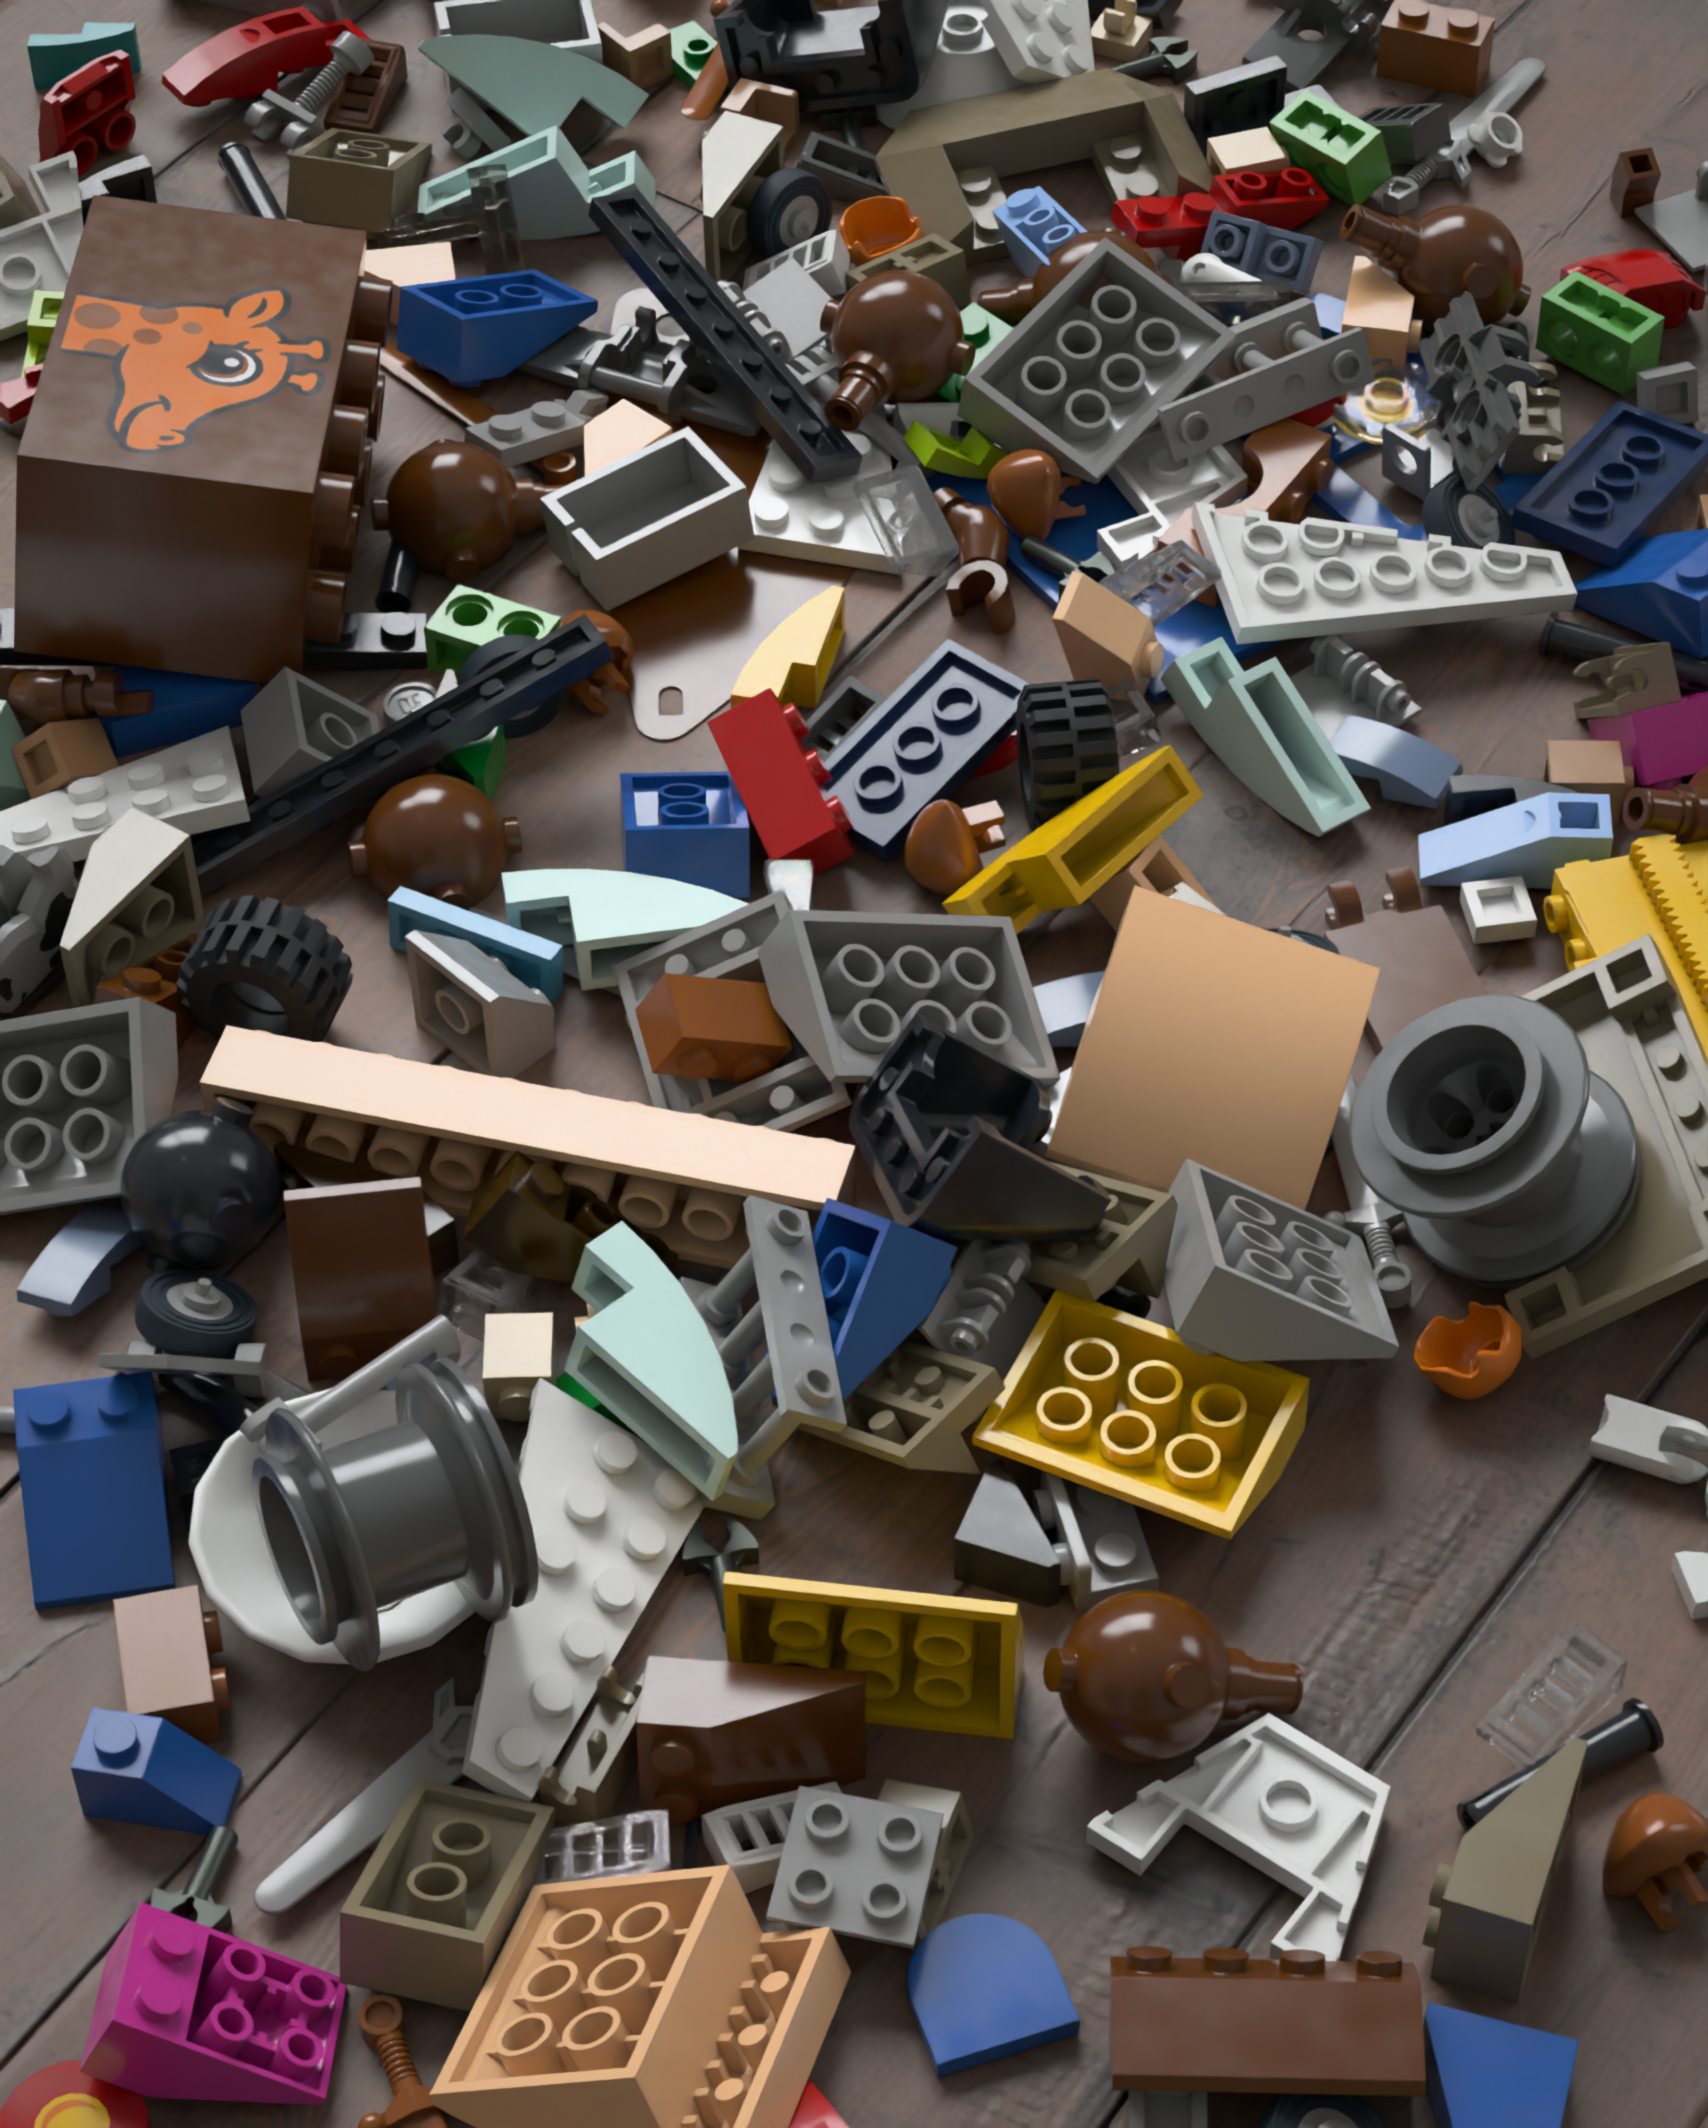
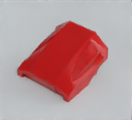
M118 50L98 57L56 83L45 95L39 107V163L73 151L77 160L78 175H82L93 166L98 151L102 146L118 151L129 144L136 129L135 118L129 112L136 98L129 54Z
M1637 248L1587 257L1561 269L1560 281L1576 270L1665 317L1663 328L1666 329L1682 325L1687 319L1689 307L1692 311L1703 310L1705 290L1692 281L1682 266L1672 259L1668 252L1662 250Z

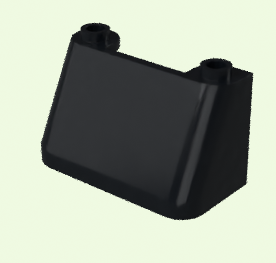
M735 0L713 20L731 91L740 78L795 90L799 96V112L899 103L909 100L924 86L950 0H878V5L821 12L816 11L814 0Z
M917 1012L866 1082L851 1109L849 1117L850 1132L895 1221L936 1239L1074 1242L1096 1231L1104 1219L1107 1206L1112 1201L1103 1185L1088 1175L1075 1177L1028 1151L1032 1144L1039 1142L1046 1135L1052 1122L1053 1115L1050 1110L1049 1094L1040 1080Z

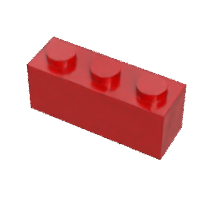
M768 688L707 722L771 863L791 888L856 854L846 834V831L854 828L853 821L839 796L835 795L829 798L824 784L832 781V777L818 751L815 748L809 752L807 751L802 738L810 735V731L794 702L784 707L773 690Z

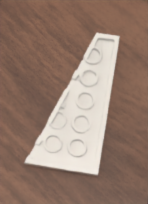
M829 336L817 346L822 347L833 356L831 336ZM816 393L813 394L812 397L824 410L827 402ZM884 405L871 409L886 421ZM857 428L854 431L841 430L863 456L858 474L810 484L775 440H773L749 499L755 538L738 546L737 549L903 575V554L891 455L860 429Z
M1194 502L1191 519L1237 644L1573 610L1578 594L1563 558L1558 551L1493 542L1487 544L1482 550L1452 546L1451 537L1429 534L1428 541L1423 542L1397 538V529L1307 517L1299 525L1270 521L1266 511L1247 509L1245 517L1214 513L1215 504Z
M229 726L103 772L102 774L78 779L69 786L0 811V845L8 847L25 858H28L33 852H42L52 845H57L66 850L73 862L88 858L92 843L98 838L103 829L114 824L131 807L189 835L250 821Z
M542 1378L538 1380L532 1391L528 1432L522 1444L519 1465H521L519 1481L528 1507L537 1550L538 1589L532 1602L518 1608L511 1606L507 1618L499 1623L492 1622V1626L488 1630L484 1650L486 1660L481 1687L475 1698L462 1769L464 1775L495 1794L528 1802L532 1800L538 1790V1782L545 1769L552 1766L594 1695L600 1675L607 1666H611L704 1508L701 1502L700 1490L650 1445Z

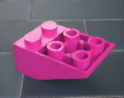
M140 1902L107 1954L79 2072L149 2098L322 2105L326 2099L347 1984L340 1983V1977Z

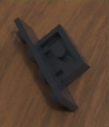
M1278 55L1185 83L1184 116L1205 160L1207 159L1208 138L1268 127L1272 134L1269 122L1305 89L1333 105L1341 107L1320 85H1313L1285 94L1287 65Z

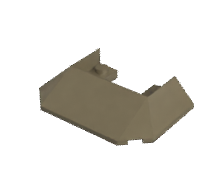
M1109 68L909 110L875 156V166L886 188L887 195L890 197H900L907 202L912 216L920 218L923 238L935 233L964 250L966 266L1010 256L992 213V210L1005 204L1007 200L998 180L1000 177L1091 158L1113 207L1116 200L1138 199L1142 196H1183L1191 192L1209 194L1213 180V174L1174 93Z
M1052 1163L1075 1177L1088 1175L1103 1185L1112 1201L1107 1206L1104 1219L1096 1231L1090 1235L1083 1236L1077 1241H1023L1031 1250L1029 1256L1031 1268L1021 1279H1024L1040 1298L1051 1288L1096 1301L1103 1293L1117 1286L1159 1299L1178 1207L1174 1196L1165 1192ZM939 1239L957 1247L951 1262L952 1269L969 1240ZM989 1240L993 1245L1007 1242V1240ZM918 1325L843 1401L847 1426L840 1433L804 1423L797 1427L799 1430L909 1469L981 1474L960 1433L968 1425L977 1421L984 1413V1410L1006 1388L996 1368L936 1349L918 1330ZM772 1396L773 1413L778 1408L777 1397Z

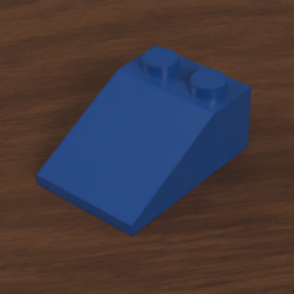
M536 269L400 286L397 350L418 361L417 365L419 367L437 371L448 377V382L452 385L468 388L481 385V380L506 376L595 314L598 309V301Z
M1708 529L1641 537L1613 568L1601 564L1574 584L1578 593L1575 606L1657 641H1669L1671 647L1697 658L1703 659L1708 655Z
M729 771L620 773L624 872L673 879L711 889L735 899L750 898L749 822L745 804Z
M827 1198L812 1234L842 1400L844 1401L933 1311L938 1295L945 1290L949 1283L952 1271L951 1262L957 1247L890 1219ZM768 1348L766 1350L765 1356L769 1353ZM774 1388L770 1395L777 1397L776 1390Z
M152 1371L13 1389L17 1456L36 1610L113 1600L175 1589L162 1415Z

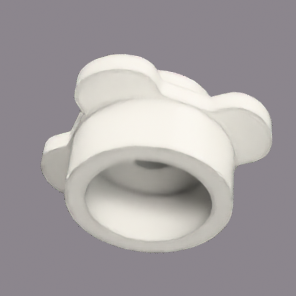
M1488 112L1483 117V122L1480 125L1472 124L1467 129L1468 140L1475 145L1477 152L1492 167L1502 168L1507 162V157L1510 155L1517 156L1523 149L1521 128L1508 114Z

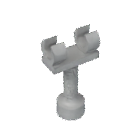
M343 31L330 45L329 49L333 55L332 61L319 73V76H316L312 83L309 84V87H306L302 94L299 95V98L291 102L267 89L262 94L263 100L257 101L250 106L244 118L245 123L254 127L250 133L262 140H270L279 132L282 121L289 125L284 129L280 143L290 148L286 152L288 155H291L323 134L325 130L318 117L313 115L312 112L346 74L351 72L354 75L360 76L374 61V55L371 50L351 32Z

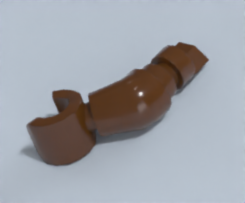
M948 487L940 488L934 493L919 492L905 503L906 508L938 532L945 534L951 540V546L959 556L960 569L949 579L946 587L952 616L965 615L971 604L985 602L989 624L993 632L997 635L1005 634L1013 625L1016 614L1005 571L1010 546V534L1003 521L988 507L983 505L974 506Z
M38 666L26 667L24 669L0 668V699L7 700L17 721L28 719L39 725H46L50 722L90 718L93 710H96L99 717L152 714L154 709V689L125 690L123 678L118 672L98 673L95 675L94 681H91L88 674L74 675L70 669L40 670Z

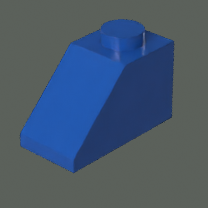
M92 1707L71 1766L83 1816L209 1835L211 1829L215 1826H227L243 1777L241 1768L164 1718Z

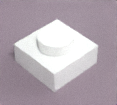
M1522 876L1461 883L1459 901L1474 944L1535 937L1537 918Z

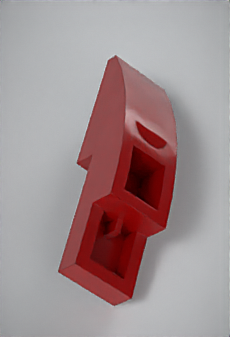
M304 6L281 10L246 21L205 41L162 74V84L181 103L191 107H205L210 105L212 101L228 98L251 100L256 98L258 94L264 93L267 89L273 92L278 91V72L298 74L308 67L329 65V62L333 59L329 49L330 45L343 31L351 32L359 39H371L349 19L320 22Z
M1291 167L1283 171L1256 173L1241 171L1237 174L1213 176L1209 194L1191 192L1183 196H1142L1138 199L1116 200L1110 219L1118 229L1124 231L1130 240L1137 243L1141 248L1163 247L1174 263H1182L1200 254L1213 210L1255 220L1268 226L1288 231L1326 209L1329 198L1306 169Z

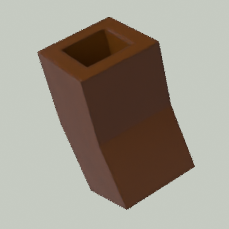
M1652 147L1620 152L1613 170L1609 199L1620 218L1637 216L1634 213L1635 208L1654 203L1655 190L1659 183L1661 172Z

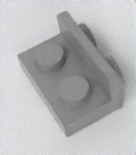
M1041 1470L1040 1489L1031 1491L1033 1514L1043 1531L1050 1529L1054 1544L1051 1546L1061 1561L1060 1586H1069L1076 1610L1090 1609L1107 1597L1125 1591H1158L1159 1577L1133 1504L1070 1480H1062V1477Z

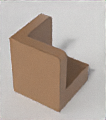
M604 21L597 24L602 42L603 66L619 73L641 89L673 75L671 32L661 24L657 23L628 38H624Z
M740 78L720 107L721 115L726 110L783 126L784 156L800 134L799 96L795 90Z
M99 717L47 723L11 747L31 800L69 786L78 779L93 777L119 767Z

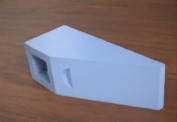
M1040 186L1034 189L1017 191L1008 197L1005 204L992 210L1013 264L1027 278L1035 277L1041 263L1047 267L1051 264L1046 257L1048 253L1067 243L1076 234L1087 232Z
M1545 793L1418 835L1420 885L1461 886V883L1522 876L1526 888L1552 889L1554 869L1563 868L1565 863L1589 859L1590 862L1610 859L1613 842L1610 794Z

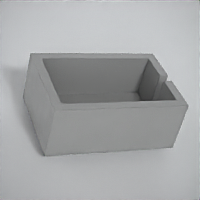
M450 0L434 2L437 37L472 34L518 37L551 44L588 57L603 65L602 42L591 0ZM443 70L448 97L461 87L483 111L492 109ZM451 108L452 114H457V113Z
M689 426L540 498L551 550L575 577L580 575L583 586L606 611L755 538L746 486Z

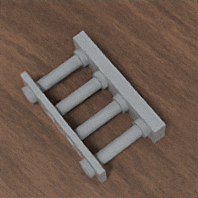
M1306 297L1229 327L1230 330L1237 334L1234 343L1177 401L1157 408L1169 459L1173 463H1177L1374 382L1375 378L1364 329L1358 326L1323 340L1315 303Z
M749 1195L743 1203L750 1241V1248L718 1286L681 1277L679 1283L703 1318L721 1357L732 1393L738 1434V1453L722 1495L712 1501L700 1491L702 1506L762 1520L775 1506L768 1460L801 1423L840 1433L847 1426L808 1212ZM757 1282L760 1299L743 1318L740 1301ZM766 1334L769 1353L752 1371L749 1353ZM775 1388L778 1408L762 1425L758 1406Z

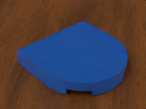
M970 1914L951 1919L926 1935L911 1958L908 1970L909 2006L937 2078L1079 2034L1080 2019L1052 1953L1045 1942L1034 1931L1016 1920L994 1914Z

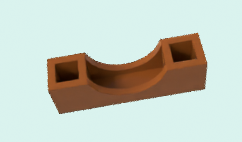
M1287 417L1255 430L1244 442L1242 470L1248 476L1247 492L1251 496L1235 505L1217 508L1214 513L1245 517L1247 509L1268 512V520L1295 524L1301 517L1309 499L1316 491L1319 493L1323 492L1332 478L1334 462L1329 459L1332 435ZM1187 507L1158 539L1156 584L1217 608L1221 603V599L1191 519L1193 508Z

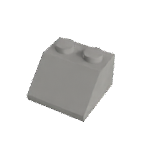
M284 667L241 710L253 791L261 799L380 731L376 714L287 667ZM379 799L365 802L357 808L374 806Z
M413 930L405 936L416 1023L480 1074L499 1078H514L556 1048L553 1026L555 1014L552 1004L540 990L528 988L511 975L500 959L493 955L487 956L469 941L418 930Z

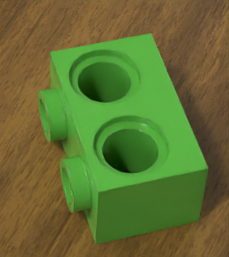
M1306 89L1269 122L1277 144L1284 146L1288 152L1290 168L1306 169L1322 190L1351 206L1354 204L1361 205L1392 176L1382 131Z
M1575 270L1542 296L1535 348L1624 396L1637 386L1636 373L1643 369L1658 366L1665 317Z
M457 584L424 626L428 670L444 675L446 669L454 670L456 679L459 680L462 668L468 658L485 643L507 635H527L541 639L558 629L561 624V617Z

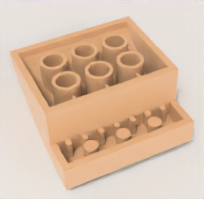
M1135 885L1124 911L1108 965L1087 1017L1045 1156L1108 1178L1168 1193L1187 1158L1305 1211L1347 1086L1380 968Z
M731 1865L534 1885L429 2095L436 2107L476 2128H788L850 1977L851 1970L831 1927L763 1933Z

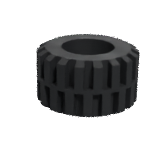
M1098 678L1023 686L1017 703V750L1025 811L1028 822L1035 831L1067 807L1120 773L1119 757L1110 699Z
M242 896L240 901L232 898L225 900L219 908L214 907L179 969L177 975L180 978L176 986L177 993L184 997L181 1004L187 1013L196 1017L194 1022L203 1031H208L214 1035V1040L218 1042L226 1026L253 1031L262 1030L274 1035L311 1042H323L353 980V974L349 972L352 962L350 956L342 952L344 945L339 938L329 934L326 931L327 926L320 920L310 918L304 914V910L294 905L292 907L283 905L280 900L266 897L265 901H262L255 896Z

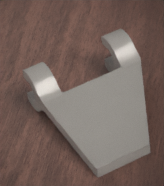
M132 1341L128 1354L99 1353L98 1367L125 1374L152 1371L157 1395L160 1394L161 1384L157 1381L156 1374L233 1375L235 1390L242 1396L266 1397L268 1383L264 1382L265 1359H269V1346L266 1343H239L234 1360L163 1355L162 1350L156 1348L148 1341Z

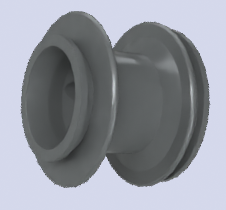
M1488 994L1463 998L1437 1007L1414 1020L1393 1037L1372 1061L1358 1086L1351 1107L1349 1140L1352 1158L1361 1178L1377 1197L1395 1209L1402 1211L1403 1220L1412 1240L1428 1259L1460 1279L1484 1288L1517 1289L1563 1266L1569 1272L1582 1266L1602 1250L1621 1228L1633 1206L1639 1187L1642 1157L1633 1118L1623 1098L1605 1079L1589 1070L1586 1053L1575 1031L1559 1014L1539 1002L1519 996Z
M441 1358L435 1360L427 1368L416 1362L406 1363L400 1369L396 1381L395 1402L398 1424L322 1451L311 1433L297 1416L287 1409L276 1408L270 1413L266 1425L267 1455L258 1457L253 1463V1491L262 1532L277 1576L296 1617L315 1643L324 1645L333 1642L343 1658L352 1667L363 1672H368L375 1668L380 1654V1629L377 1613L379 1608L454 1581L462 1596L475 1612L485 1620L499 1623L507 1618L511 1606L518 1608L534 1600L537 1593L539 1573L535 1538L516 1469L498 1425L484 1398L461 1366L451 1359Z

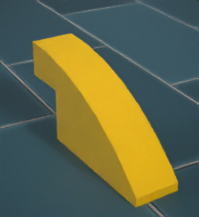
M1164 746L1111 778L1037 828L945 900L942 905L949 915L1011 917L1017 935L1042 912L1082 904L1199 801L1204 794L1172 746Z

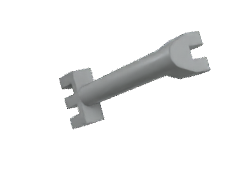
M820 346L808 351L806 356L800 355L793 359L790 365L785 364L811 395L816 393L825 402H828L839 386L837 382L839 381V370L834 357ZM869 411L858 429L899 461L894 471V485L901 494L906 495L915 490L917 484L923 485L924 479L932 476L934 470L923 465L902 439L904 437L875 412Z
M439 1315L298 1412L294 1413L278 1396L250 1415L242 1423L240 1432L249 1442L253 1443L260 1440L257 1450L263 1456L267 1455L266 1425L268 1417L276 1408H283L291 1411L302 1421L322 1451V1442L315 1433L397 1378L400 1369L406 1363H419L430 1354L431 1362L447 1358L457 1363L461 1356V1347L456 1331L444 1315Z

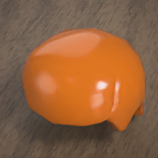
M876 196L859 200L844 210L839 221L840 234L848 248L850 261L856 267L915 242L924 236L920 218L912 216L907 202L900 197Z
M1469 1302V1315L1466 1318L1454 1321L1439 1315L1435 1316L1428 1323L1416 1341L1413 1361L1420 1372L1439 1390L1452 1397L1471 1400L1493 1392L1512 1375L1521 1358L1523 1337L1520 1325L1501 1305L1482 1306L1476 1302Z

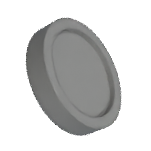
M408 682L392 688L383 700L386 721L391 725L410 714V709L433 701L438 691L431 685L421 682Z

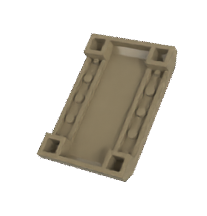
M1649 933L1521 996L1522 998L1539 1002L1556 1012L1575 1031L1586 1053L1589 1070L1605 1079L1623 1098L1633 1118L1642 1157L1640 1183L1633 1206L1621 1228L1602 1250L1585 1264L1571 1272L1563 1266L1517 1289H1510L1508 1293L1504 1294L1510 1314L1521 1327L1522 1347L1532 1360L1708 1277V1059L1677 983L1657 944Z

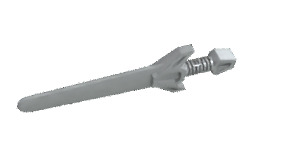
M1535 58L1519 61L1449 123L1451 139L1417 161L1388 153L1389 163L1412 164L1416 166L1404 177H1390L1383 192L1382 210L1399 216L1415 208L1419 203V191L1432 178L1443 179L1451 177L1462 190L1471 181V168L1467 157L1475 149V145L1468 140L1467 129L1472 124L1480 125L1483 122V117L1488 112L1507 114L1544 74L1546 70L1544 62Z
M454 1677L435 1692L433 1729L259 1884L254 1892V1903L260 1911L268 1915H279L288 1911L382 1839L416 1778L452 1785L464 1776L462 1769L474 1706H456Z

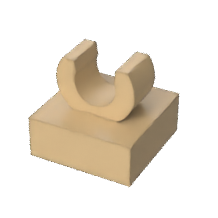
M1115 0V8L1106 7L1091 27L1093 53L1125 62L1136 60L1152 37L1153 19L1136 15L1137 0Z

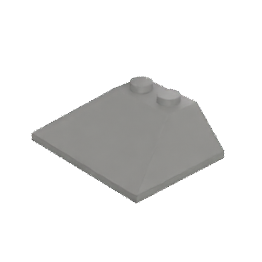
M783 889L613 965L654 1107L687 1114H701L709 1118L744 1125L764 1126L772 1130L788 1133L854 1103L857 1083L830 1082L788 1026L787 1029L793 1048L772 1072L745 1084L731 1080L709 1078L685 1079L682 1076L652 1073L635 1012L637 1006L664 973L766 983L757 951L786 912L794 910Z

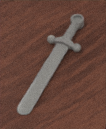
M1351 1069L1330 1135L1351 1210L1343 1214L1338 1211H1330L1322 1219L1365 1237L1374 1268L1373 1272L1385 1307L1399 1308L1407 1304L1412 1297L1411 1272L1407 1266L1399 1263L1391 1235V1230L1400 1222H1403L1402 1211L1395 1209L1375 1195L1361 1178L1352 1158L1349 1124L1351 1107L1357 1087Z

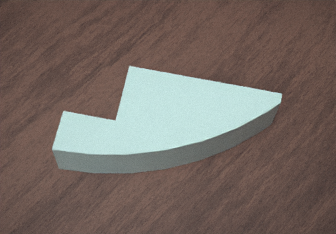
M472 34L424 39L417 47L420 53L528 137L555 125L560 127L580 99L616 127L624 129L649 96L647 92L619 73L588 57L547 43L510 36Z
M555 125L419 185L417 219L425 227L481 238L536 240L585 235L600 231L588 216L593 197L639 190L655 209V179L636 151L588 170L558 125Z
M1221 636L1174 659L1160 678L1182 713L1229 770L1260 799L1304 830L1320 837L1367 813L1371 809L1276 657L1244 672Z
M540 869L501 873L507 925L560 945L573 944L581 990L618 986L613 968L614 964L748 905L746 902L711 889L673 879L632 872L595 869Z
M621 1221L585 1245L571 1289L598 1313L578 1327L564 1370L710 1500L714 1501L722 1495L738 1453V1434L733 1398L723 1363L703 1318L682 1285L656 1253Z

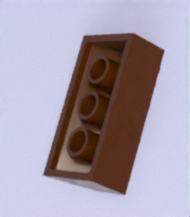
M1155 1946L1130 1948L1127 1950V1957L1110 1956L1109 2055L1112 2090L1426 2097L1421 1983L1414 1963H1404L1400 1955L1385 1951L1358 1953L1356 1961H1325V1954L1304 1949L1283 1951L1280 1953L1279 1960L1249 1959L1248 1952L1234 1948L1208 1949L1203 1952V1958H1172L1171 1950Z

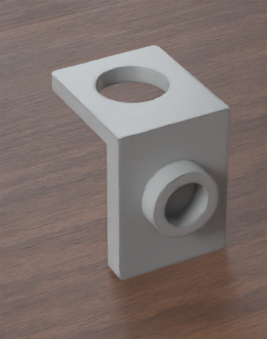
M1388 423L1382 428V476L1425 501L1426 496L1434 487L1458 475L1454 471L1450 460L1453 451L1452 446L1441 438V432L1435 428L1430 429L1419 439H1416L1393 424ZM1397 445L1405 448L1399 455L1397 453Z

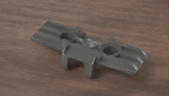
M1271 0L1275 6L1285 12L1243 56L1242 64L1246 65L1278 55L1287 65L1286 87L1292 91L1310 87L1338 56L1343 58L1348 52L1363 51L1380 33L1381 23L1394 0ZM1305 30H1314L1320 32L1324 38L1319 41H1307L1301 38L1299 33Z
M1465 291L1461 297H1455L1449 303L1451 311L1445 318H1438L1436 320L1433 335L1430 338L1422 339L1418 346L1430 380L1425 387L1426 392L1441 400L1436 407L1435 414L1438 424L1443 428L1440 433L1441 438L1450 443L1453 449L1450 457L1452 467L1458 475H1462L1466 489L1475 492L1516 439L1520 431L1517 420L1521 416L1520 408L1522 405L1519 396L1506 391L1507 387L1515 381H1522L1529 387H1536L1540 383V377L1537 369L1530 363L1507 357L1504 354V350H1511L1518 356L1526 355L1529 347L1525 337L1514 330L1493 324L1484 327L1473 295Z
M638 306L635 312L636 326L621 324L616 334L610 335L577 325L516 368L517 370L528 372L530 376L576 389L594 388L604 395L607 392L657 405L659 412L669 414L670 421L679 424L683 419L746 437L756 436L762 427L761 423L712 364L708 362L707 358L691 339L689 341L679 339L676 345L659 341L656 331V312L653 309ZM696 388H708L714 391L706 395Z

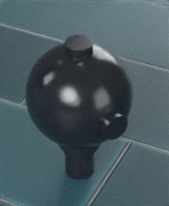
M217 1097L212 1111H185L160 1120L137 1140L129 1152L121 1175V1204L129 1227L138 1240L152 1252L147 1267L153 1272L159 1273L173 1269L211 1268L230 1263L253 1249L268 1232L279 1204V1172L270 1149L263 1139L249 1127L254 1111L249 1107L228 1098Z

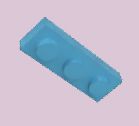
M402 886L388 899L390 947L407 953L405 936L413 930L467 940L487 956L493 955L500 959L511 975L528 988L540 990L552 1005L564 992L563 945Z

